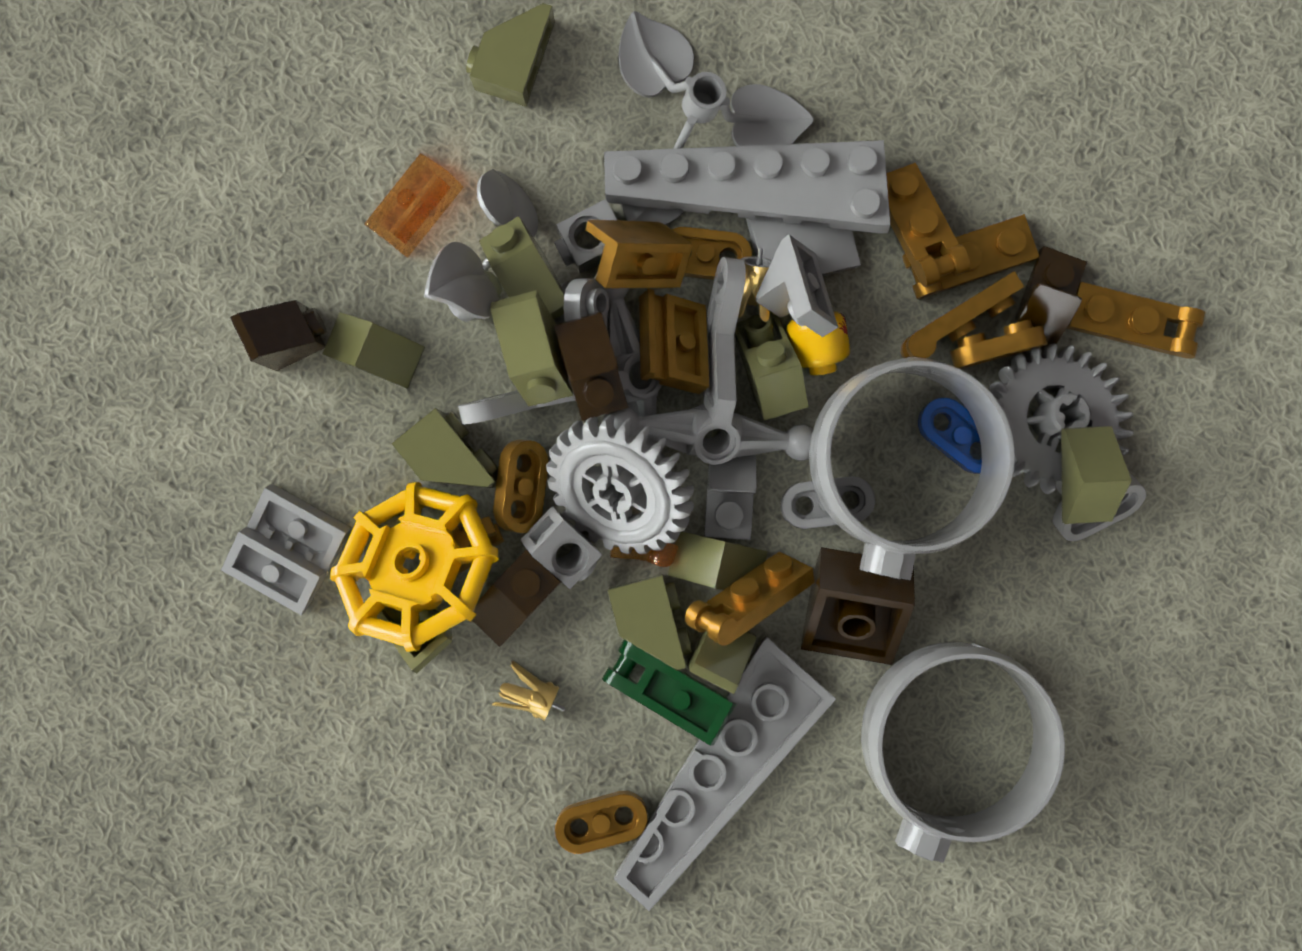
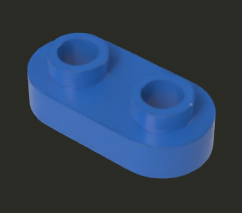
M939 398L927 403L918 416V428L921 435L963 470L972 474H980L982 458L980 460L974 459L970 454V447L974 442L980 444L981 442L978 430L969 411L959 402L950 398ZM937 414H943L948 418L949 424L944 431H940L934 426L933 420Z

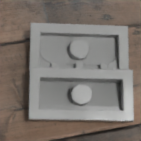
M755 215V219L746 218L756 257L758 256V249L763 248L762 257L773 260L781 240L790 234L816 253L822 276L850 271L861 266L852 230L829 228L828 223L802 221L800 225L783 223V218Z
M271 484L264 488L247 527L238 532L221 571L302 615L311 604L352 528L278 486Z

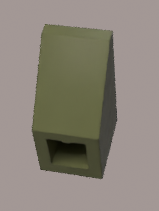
M770 312L767 322L762 321L760 315H754L746 320L737 322L734 336L754 399L764 421L809 407L801 363L778 316Z
M435 408L391 443L422 481L485 488L496 486L497 479L493 473L498 470V466L482 447L476 452L464 439L470 432L454 412H450L445 416L442 411Z
M661 574L609 588L608 594L619 636L676 670L685 669L684 656L691 655L692 650L686 627L676 629L672 611L681 609L674 582L665 584Z

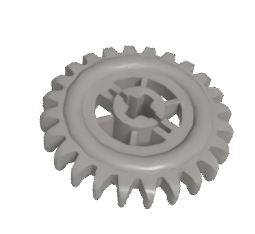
M1055 343L1046 346L1042 355H1040L1041 350L1039 347H1033L1031 350H1028L1026 358L1023 354H1018L1012 358L1011 367L1005 366L999 370L998 376L1001 382H994L989 387L990 392L997 398L996 400L1004 411L1011 428L1015 450L1012 477L1024 472V483L1028 488L1037 485L1040 480V488L1045 494L1054 492L1056 487L1059 493L1062 494V454L1054 452L1058 442L1061 441V428L1111 426L1117 440L1129 438L1134 434L1131 430L1119 427L1120 422L1130 419L1134 413L1118 411L1116 408L1117 405L1128 399L1129 395H1111L1110 390L1120 381V378L1114 377L1102 381L1100 377L1108 364L1101 363L1089 369L1088 362L1092 357L1091 352H1086L1073 361V353L1075 351V346L1073 345L1064 348L1058 356L1056 353L1057 344ZM1056 388L1059 390L1054 398L1042 389ZM1034 397L1040 406L1033 413V417L1027 418L1029 403ZM1028 425H1033L1034 431L1039 436L1037 441L1030 432ZM1119 445L1122 455H1126L1129 449Z
M613 414L608 415L604 419L600 428L598 427L597 417L588 418L584 425L580 420L573 423L569 430L563 431L558 436L557 443L549 451L551 460L546 464L547 472L551 475L547 481L548 486L552 491L557 492L553 500L556 505L566 508L562 515L567 520L574 519L576 521L574 527L580 533L585 530L589 532L588 539L596 543L599 539L603 540L604 547L609 550H613L618 545L622 553L630 554L635 549L639 554H647L650 549L655 551L663 550L667 543L675 542L680 532L684 531L689 524L688 516L694 508V503L688 501L694 492V487L692 485L684 488L679 487L688 477L689 469H684L680 472L671 471L678 461L680 454L675 453L671 457L666 458L660 456L666 444V438L649 446L647 444V437L650 432V426L645 427L636 437L632 436L630 429L632 425L631 418H628L618 431L613 426ZM598 463L602 465V467H593V465ZM588 480L594 483L593 494L588 484ZM631 506L637 508L642 512L637 515H632Z

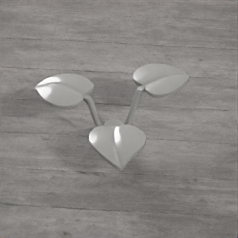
M636 11L632 12L621 35L618 56L620 72L628 87L637 94L647 98L659 95L665 87L671 93L686 91L682 100V109L688 119L673 149L683 148L696 123L710 122L716 117L719 110H721L727 122L734 123L731 136L736 146L793 144L813 123V116L800 103L783 92L765 85L751 84L737 89L732 95L730 103V99L726 97L725 83L718 75L711 72H701L694 77L689 76L693 68L694 53L690 43L680 32L668 25L653 21ZM620 204L626 221H658L667 225L684 212V210L678 208L668 210Z
M492 169L484 173L477 183V198L486 216L498 227L519 216L532 236L535 237L538 229V217L531 200L524 190L514 180L499 171ZM451 242L439 251L431 265L424 297L448 304L450 310L458 319L469 322L474 318L487 319L492 316L490 305L491 302L500 300L499 296L502 293V286L498 278L493 273L487 271L491 267L487 258L482 263L479 256L470 247L460 242ZM570 282L561 284L564 293ZM564 314L554 320L556 324L564 322Z

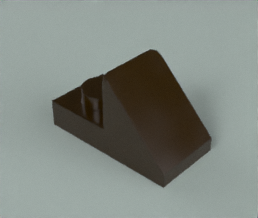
M1043 246L1038 252L1039 258L1036 259L1013 324L1031 320L1033 327L1043 326L1047 345L1043 347L1059 342L1081 305L1082 298L1075 295L1087 261Z
M598 312L554 325L581 420H588V418L628 408L618 372V364L602 313Z

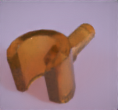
M667 543L663 550L655 551L650 549L647 554H639L634 548L630 554L622 553L619 547L614 546L610 550V558L636 559L647 561L660 567H668L674 562L678 546L674 543Z

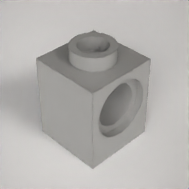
M606 199L556 224L561 238L554 241V244L566 267L575 263L580 274L600 264L605 245L600 242L593 249H583L576 244L578 235L586 229L587 221L617 220Z
M553 506L520 539L529 553L569 589L578 581L586 579L594 571L598 559L602 556L593 543ZM573 543V547L567 555L555 557L557 550L562 545Z

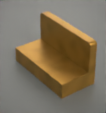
M587 221L585 230L605 244L595 279L603 287H681L693 247L691 242L658 221Z

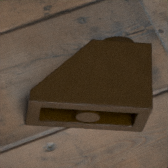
M297 300L241 312L230 317L250 361L275 371H279L325 348L321 335L327 333V330L315 308L308 310L305 305Z
M526 549L478 601L474 610L477 615L472 621L501 647L562 582Z

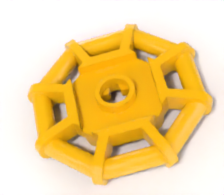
M412 482L407 484L404 491L364 513L359 511L353 517L356 520L337 566L331 568L330 579L336 582L350 619L348 628L356 636L368 635L401 645L407 652L420 650L423 643L465 620L471 622L477 615L474 610L492 564L499 560V550L492 546L476 510L478 503L472 496L468 494L457 496L423 487L420 482ZM426 506L445 511V513L439 520L421 516V509ZM405 511V515L398 518L401 523L392 528L388 525L382 528L378 527V525ZM459 523H462L472 547L460 548L455 541L452 531ZM370 534H372L373 538L365 554V557L363 561L359 563V560L365 549ZM416 553H420V565L416 570L408 573V570L403 567V563L406 559L413 560ZM472 563L460 595L457 597L451 592L461 564ZM360 578L367 579L372 588L369 589L371 596L365 602L356 583ZM443 599L451 605L419 623V612L435 609L441 604ZM384 607L402 611L401 625L378 619L377 615Z

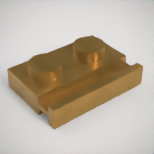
M648 288L639 296L641 380L648 381L652 378L659 380L660 385L701 394L709 387L706 305L670 294H665L663 297L655 295L654 290Z

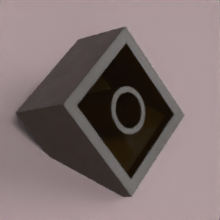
M821 547L814 569L815 583L811 585L801 650L892 665L915 606L914 566L911 581L860 570L862 554Z

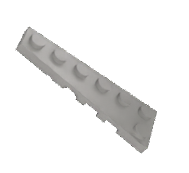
M884 140L604 152L605 197L608 203L668 210L678 208L686 212L709 214L712 210L738 213L739 218L755 219V215L783 218V223L800 225L802 221L828 223L829 228L880 234L888 233L890 228Z
M766 636L760 641L747 662L735 693L729 692L726 696L737 704L714 745L710 746L699 739L648 820L644 831L638 836L614 875V880L648 911L652 909L836 700L834 696Z

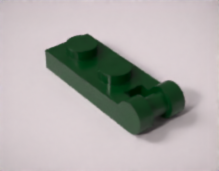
M624 639L618 649L621 653L613 668L608 667L602 680L706 744L714 745L737 703L681 670L672 668ZM637 663L646 668L638 683L629 677Z

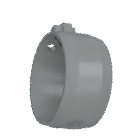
M918 357L896 359L876 365L858 373L842 384L822 408L814 425L809 449L811 477L815 491L824 509L844 531L865 543L860 570L910 581L916 554L934 553L958 545L974 535L991 520L1000 508L1010 487L1015 457L1013 436L1009 422L992 393L974 377L957 367L937 360ZM907 373L926 377L951 391L963 403L973 418L978 430L982 450V466L979 480L971 499L962 512L952 522L937 532L906 541L887 540L864 527L843 503L835 486L831 468L832 437L845 406L868 382L882 374Z
M938 643L920 648L904 656L893 664L879 679L871 692L863 714L861 743L869 775L882 796L903 817L895 842L898 846L927 860L944 863L952 840L961 842L989 841L1004 837L1021 829L1043 810L1059 783L1065 758L1064 732L1060 717L1049 694L1039 680L1024 666L1013 660L1012 657L975 643ZM958 659L989 660L1000 666L1014 679L1026 698L1033 724V744L1024 773L1007 795L992 806L976 813L963 816H940L920 811L908 805L896 796L887 777L883 761L884 728L894 702L912 680L936 665Z

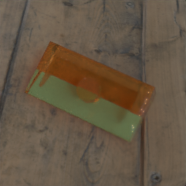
M420 153L368 218L365 225L408 258L464 187L446 169Z

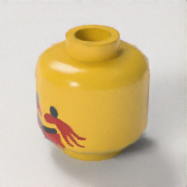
M833 311L838 328L824 337L806 326H799L793 319L789 321L787 337L802 368H809L810 375H825L836 372V363L842 362L850 355L846 318L842 313Z

